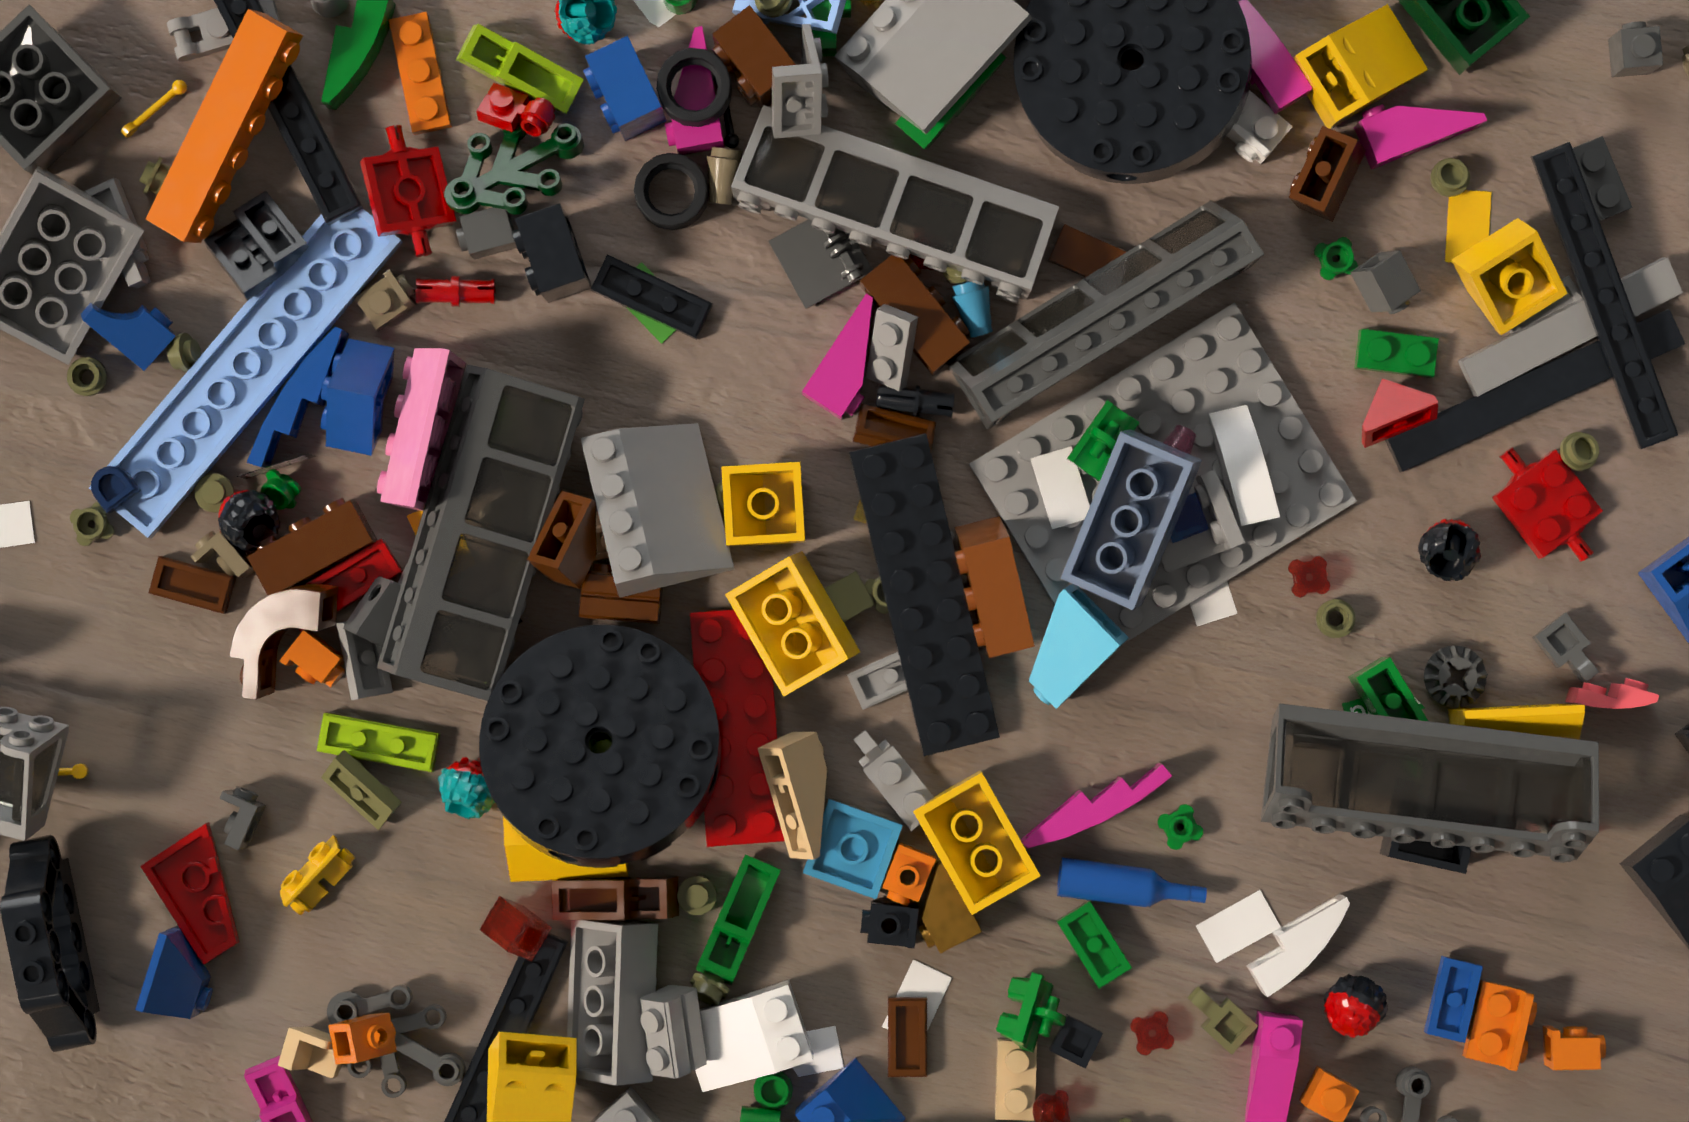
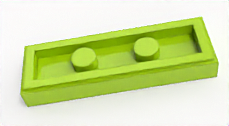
M323 713L317 751L339 755L345 750L356 759L434 772L441 733L332 713Z

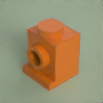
M303 630L279 660L285 666L297 664L298 667L295 672L313 685L318 681L332 688L345 673V669L342 667L344 664L343 655L311 630Z
M899 842L882 883V888L889 890L887 898L906 906L909 905L910 900L919 902L936 857ZM904 870H912L915 873V880L912 883L904 884L900 880V874Z
M1543 1025L1544 1065L1552 1070L1601 1069V1059H1604L1606 1056L1604 1035H1594L1587 1032V1027L1565 1026L1563 1027V1033H1560V1030L1551 1025Z

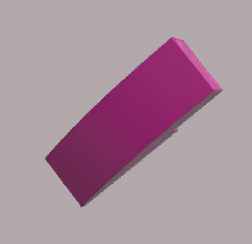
M1241 0L1239 4L1245 16L1250 37L1252 56L1251 84L1256 83L1274 114H1277L1308 95L1313 88L1268 23L1248 0Z

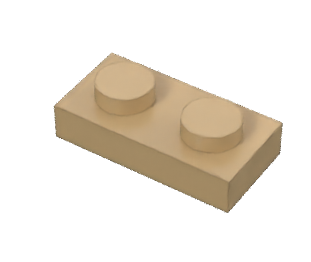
M997 1039L995 1120L1035 1121L1037 1043L1033 1053L1022 1050L1010 1039Z

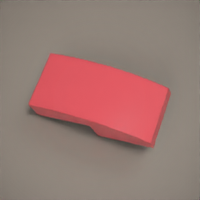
M1625 678L1624 684L1611 683L1607 696L1605 695L1607 688L1583 682L1582 688L1569 687L1565 702L1593 708L1624 709L1656 703L1659 695L1647 691L1649 684Z

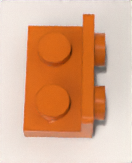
M1480 980L1462 1056L1502 1066L1517 1072L1519 1063H1524L1528 1053V1041L1524 1040L1527 1026L1533 1024L1537 1013V1003L1533 1001L1534 994L1523 989Z

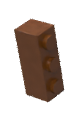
M891 255L860 280V287L865 293L873 297V303L877 308L887 304L918 317L913 352L933 376L969 347L970 341L966 337L971 333L958 316L951 319L944 311L942 306L946 302L936 288L932 285L926 288L917 277L922 272L910 257L902 259Z
M343 498L335 500L322 508L325 513L324 515L313 521L309 517H305L291 524L288 527L290 533L277 540L275 535L257 543L259 547L255 549L256 552L248 555L247 558L268 596L305 584L377 541L357 502L352 500L345 502Z

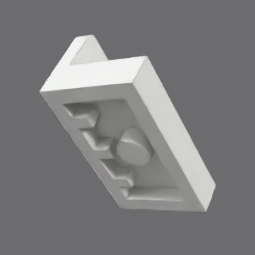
M1249 90L1239 120L1233 125L1226 136L1237 144L1235 150L1249 162L1256 160L1262 164L1293 126L1279 114H1274L1267 104Z

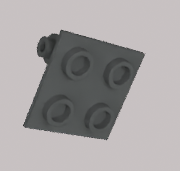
M837 204L828 209L826 207L821 208L843 217ZM809 219L768 241L805 309L862 279L873 270L859 244L849 239L850 233L836 228L833 234L818 230L811 226L813 221Z

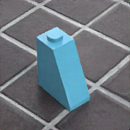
M1070 584L1059 593L1029 678V682L1034 686L1033 690L1036 696L1045 704H1052L1055 709L1061 706L1129 639L1077 585Z

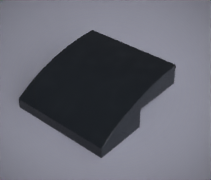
M267 191L233 211L236 217L235 221L204 239L207 249L247 301L283 275L308 248L307 242Z

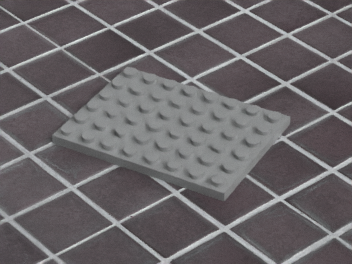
M1236 303L1231 304L969 463L977 480L1055 606L1059 593L1072 584L1061 579V576L1084 520L1052 529L1030 458L1069 446L1073 450L1108 400L1140 422L1134 431L1201 459L1202 463L1196 477L1216 469L1233 511L1229 491L1225 488L1208 414L1243 405L1248 406L1268 468L1280 517L1239 527L1245 541L1244 544L1175 571L1165 572L1160 562L1143 605L1135 610L1126 608L1081 588L1129 637L1127 641L1357 502ZM1078 467L1089 505H1091L1100 481H1097Z

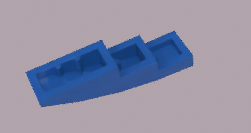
M334 327L307 355L281 390L264 420L247 463L261 468L270 466L281 434L297 438L309 402L324 407L326 400L321 399L323 382L326 377H332L334 357L337 352H343L349 333Z

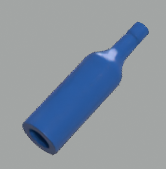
M1062 857L1058 872L1057 896L1138 907H1151L1167 899L1205 903L1207 888L1169 882L1149 868Z

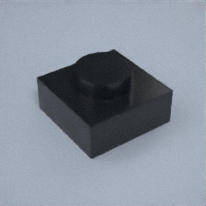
M1066 1014L1065 1025L1060 1026L1049 1050L1086 1069L1103 1033Z

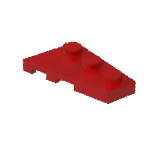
M209 822L140 866L203 965L240 942Z

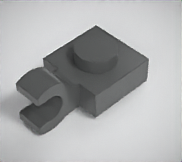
M1567 613L1561 614L1532 637L1556 668H1560L1567 662L1581 683L1589 681L1599 673L1594 664L1582 652L1591 643Z

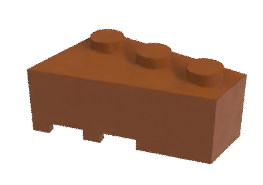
M1000 516L954 527L960 551L955 552L960 575L966 573L969 587L963 588L968 610H975L978 623L973 624L977 646H984L989 658L1035 647L1010 536Z

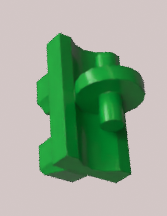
M1107 400L1069 454L1067 460L1097 481H1100L1120 432L1129 429L1134 431L1140 422Z
M1032 972L1030 978L1012 977L1008 989V998L1022 1003L1018 1016L1003 1012L1000 1015L996 1030L1002 1036L1012 1040L1022 1050L1034 1053L1038 1036L1049 1037L1052 1025L1064 1026L1067 1018L1057 1012L1060 999L1051 996L1054 985L1045 981L1043 975Z

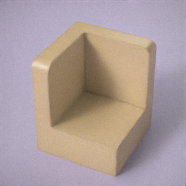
M312 1027L288 1028L278 1066L288 1070L308 1069L329 1078L338 1077L341 1064H335L330 1034Z

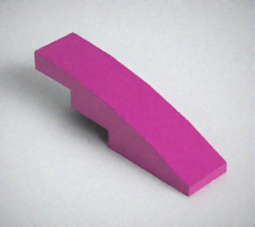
M1157 763L1131 786L1122 777L1118 776L1091 800L1082 791L1078 790L1020 840L1028 849L1079 833L1110 819L1139 802L1170 779L1172 775L1163 764Z
M280 1056L245 1070L244 1078L260 1108L259 1117L262 1122H312L290 1071L278 1066Z

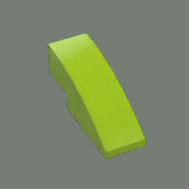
M480 24L472 26L456 58L462 64L511 89L529 94V98L533 100L536 98L548 100L553 104L555 110L567 114L584 80L516 41L511 42Z

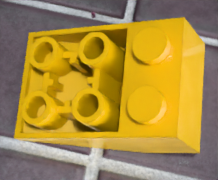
M1388 4L1329 34L1293 57L1313 88L1307 97L1325 126L1330 129L1429 70Z
M498 1032L488 1048L487 1122H571L577 1076V1038Z

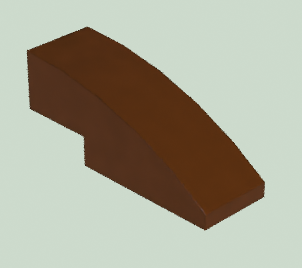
M678 877L552 880V920L669 919L679 916V903L677 899Z

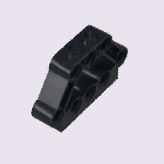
M53 835L14 842L9 848L10 864L5 893L0 901V911L20 1006L23 1012L29 1014L40 1028L53 1052L95 1044L97 1028L94 1014L99 1012L100 1008L69 859L61 858L58 843Z

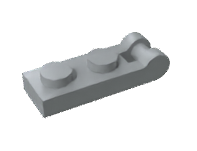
M259 0L264 12L281 22L275 1ZM218 8L188 17L174 18L167 22L169 34L174 36L177 47L174 48L179 62L193 60L229 49L233 41V37ZM200 30L203 40L192 42L190 32Z

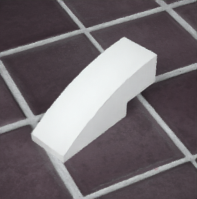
M1243 405L1209 413L1208 417L1225 488L1229 491L1238 526L1241 527L1279 518L1280 514L1268 468L1248 406Z
M1338 894L1272 932L1280 946L1246 965L1265 996L1269 997L1290 983L1325 948L1350 906L1347 897Z

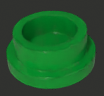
M782 1071L758 1077L755 1081V1099L766 1109H780L792 1097V1082Z

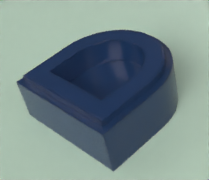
M115 466L101 468L94 474L91 481L93 496L104 511L109 514L141 491L127 471Z

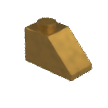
M941 861L937 862L921 913L924 925L918 927L928 948L936 945L941 954L981 933L982 930L974 915H971Z

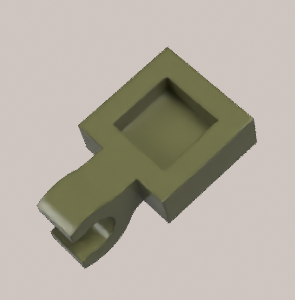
M1198 986L1187 997L1208 1017L1201 1027L1231 1055L1258 1027L1253 1020L1227 997L1218 1005Z

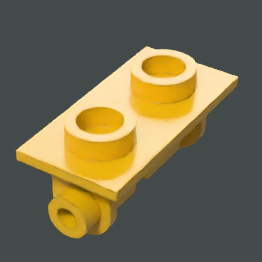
M334 835L326 843L324 841L318 843L308 856L309 861L299 871L294 870L288 874L282 882L279 892L283 905L287 907L290 904L291 908L299 915H302L305 911L310 912L328 893V889L321 885L319 881L324 878L331 885L335 886L353 867L352 862L355 856L346 848L341 850Z

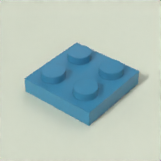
M829 798L823 814L820 857L814 860L807 859L803 874L877 900L903 825Z

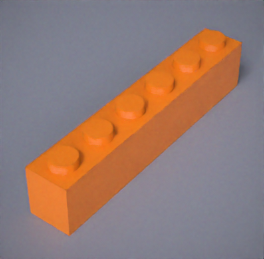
M251 9L247 10L146 217L147 221L183 242L201 243L211 233L214 227L213 218L219 206L230 195V183L236 171L245 164L248 158L247 149L254 135H257L264 126L266 120L264 114L271 100H274L279 95L283 86L282 78L288 66L299 55V43L303 37L302 34L266 13Z

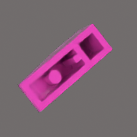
M702 26L694 27L689 48L707 50ZM701 65L683 67L674 95L675 101L687 110L697 111L710 105L715 99L711 71ZM719 118L713 123L701 127L684 126L673 119L672 122L665 123L669 146L676 145L678 154L687 155L709 151L712 147L725 148Z
M1382 104L1363 112V119L1354 126L1361 145L1366 150L1365 156L1372 170L1477 129L1487 119L1484 113L1395 106L1385 110Z
M867 293L802 390L803 396L842 420L846 413L853 416L865 398L860 394V391L863 388L873 297Z
M1257 1010L1255 1023L1258 1027L1254 1031L1245 1122H1286L1299 1061L1303 1020L1294 1014Z

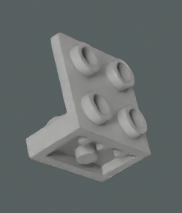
M802 24L801 64L772 67V131L774 138L821 134V118L828 116L826 95L822 94V87H828V70L826 63H820L822 61L820 38H813L810 24Z
M1216 469L1195 477L1161 559L1163 568L1167 573L1245 543Z

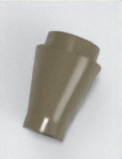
M712 147L711 157L707 156L709 202L732 205L733 193L731 185L741 162L743 151Z

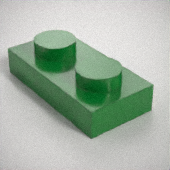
M1360 329L1358 332L1354 369L1433 378L1435 375L1439 338Z
M1090 900L1056 920L1099 989L1132 968Z

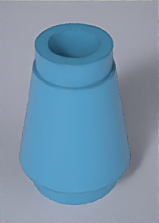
M969 281L953 285L955 295L951 297L964 324L971 333L970 338L993 332L989 286H985L984 282L983 285Z

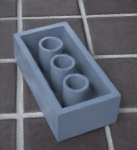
M1131 429L1121 431L1061 579L1131 610L1142 606L1202 460Z

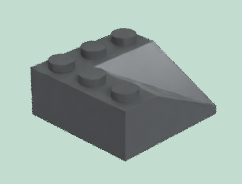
M28 5L0 31V145L25 171L33 175L37 166L47 170L122 97L31 5Z

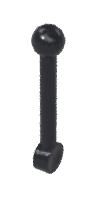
M713 75V81L718 85L716 77ZM728 105L723 114L727 133L724 143L729 148H735L739 144V137L734 134L730 106Z

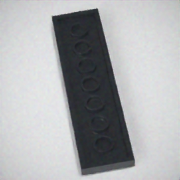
M923 433L850 451L852 467L923 756L1000 738L927 434Z

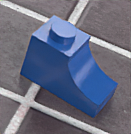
M90 303L81 313L82 320L143 371L149 367L175 338L173 330L169 327L173 321L157 307L149 311L145 306L141 305L137 311L121 314L105 311Z

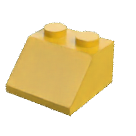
M1519 218L1451 260L1467 292L1500 335L1505 334L1568 294L1537 230Z
M800 462L721 467L726 546L806 542Z

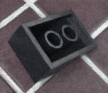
M1679 815L1619 864L1689 949V816Z

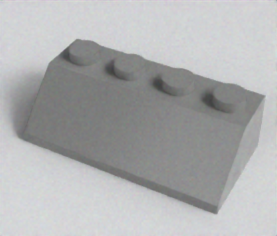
M571 920L567 1037L577 1038L576 1078L615 1086L653 1081V1075H651L650 1067L646 1061L647 1046L645 1032L640 1020L642 1014L640 998L656 992L657 923L635 920Z

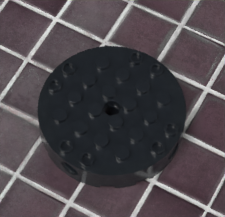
M1031 0L1027 6L1026 11L1031 15L1032 19L1016 36L1013 67L1017 92L1028 120L1044 145L1055 156H1058L1080 173L1099 180L1121 184H1141L1173 177L1175 173L1183 171L1194 164L1197 165L1207 158L1222 144V140L1239 120L1249 94L1252 77V56L1246 19L1237 0ZM1134 56L1144 62L1136 70L1129 71L1122 68L1125 62Z
M588 625L565 630L545 638L520 655L508 667L493 689L485 707L479 736L480 761L486 785L493 800L511 827L527 843L540 852L565 863L593 868L617 867L619 864L639 859L642 861L671 846L673 841L695 824L705 810L717 783L722 756L721 734L716 710L707 686L696 669L681 653L661 639L637 629L617 625ZM605 739L612 742L610 749L600 754L592 752V746L596 742Z

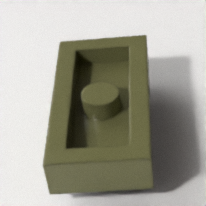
M345 750L334 758L321 777L378 830L388 822L402 803L387 786L381 784L364 768L361 762L354 759Z

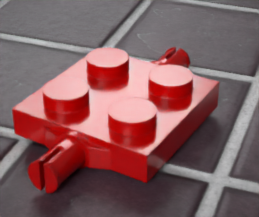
M394 125L389 126L385 130L391 150L383 155L364 157L360 161L378 237L394 234L411 235L416 257L428 256L432 254L427 232L433 228L453 225L456 222L454 210L447 205L444 198V191L448 184L439 147L424 149L406 147L402 125H396L395 128Z
M1514 447L1500 455L1499 457L1514 475L1510 478L1507 485L1491 498L1537 558H1544L1555 548L1564 544L1570 547L1580 562L1591 556L1594 551L1590 549L1580 533L1584 530L1586 524L1603 512V510L1571 468L1563 462L1556 449L1552 450L1537 462L1528 465L1524 463L1514 450Z

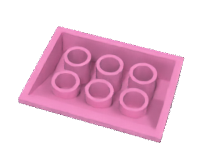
M415 348L413 357L408 356L406 358L403 369V379L407 380L405 394L398 395L394 409V417L399 418L396 433L391 432L389 434L385 454L390 456L387 471H381L377 484V493L382 494L380 502L418 511L424 510L466 364L465 361L450 350L442 348Z

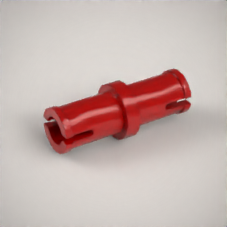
M451 276V280L416 278L417 289L415 292L417 304L451 303L452 307H460V303L495 304V279L460 280V276Z

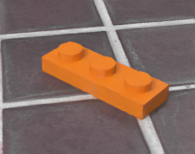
M421 12L389 19L412 133L419 135L452 128L428 13Z

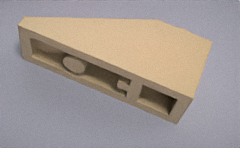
M791 732L759 747L758 752L789 857L814 860L820 857L827 766L823 755V746L819 741L817 732Z

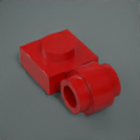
M493 83L476 110L478 121L513 132L518 123H520L521 128L527 134L535 137L548 132L555 120V107L548 100L536 98L529 101V94L497 83Z

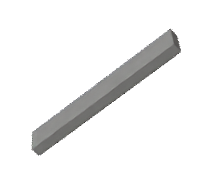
M1662 257L1621 278L1635 317L1683 293L1667 257ZM1581 298L1458 360V363L1473 396L1478 397L1589 341L1597 335L1584 300Z

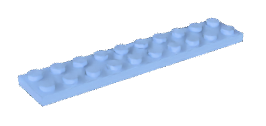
M361 209L331 225L326 224L321 214L302 236L308 244V248L302 256L271 285L243 305L107 465L119 467L127 471L141 489L140 492L115 511L147 538L152 539L193 491L199 480L210 471L355 300L354 298L361 293L403 242L395 235L378 237L374 218L366 210Z

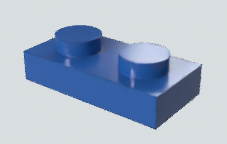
M1441 955L1424 1028L1426 1034L1462 1043L1466 1042L1483 966Z

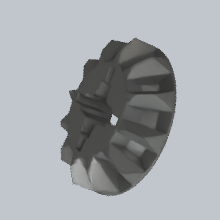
M1454 645L1441 648L1430 657L1424 670V683L1428 693L1436 702L1446 707L1461 708L1475 703L1476 699L1485 691L1488 674L1485 670L1483 659L1470 648ZM1447 662L1456 670L1469 667V670L1462 677L1463 686L1466 690L1456 683L1443 687V684L1451 676Z

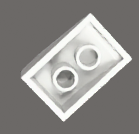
M790 980L720 1002L718 1006L711 1005L699 1009L707 1065L695 1071L702 1092L774 1074L813 1061L814 1053Z

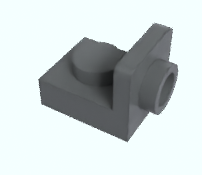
M236 786L235 791H222L221 800L240 808L238 812H232L225 825L224 833L228 834L225 845L237 850L248 848L266 807L265 804L256 801L258 794Z

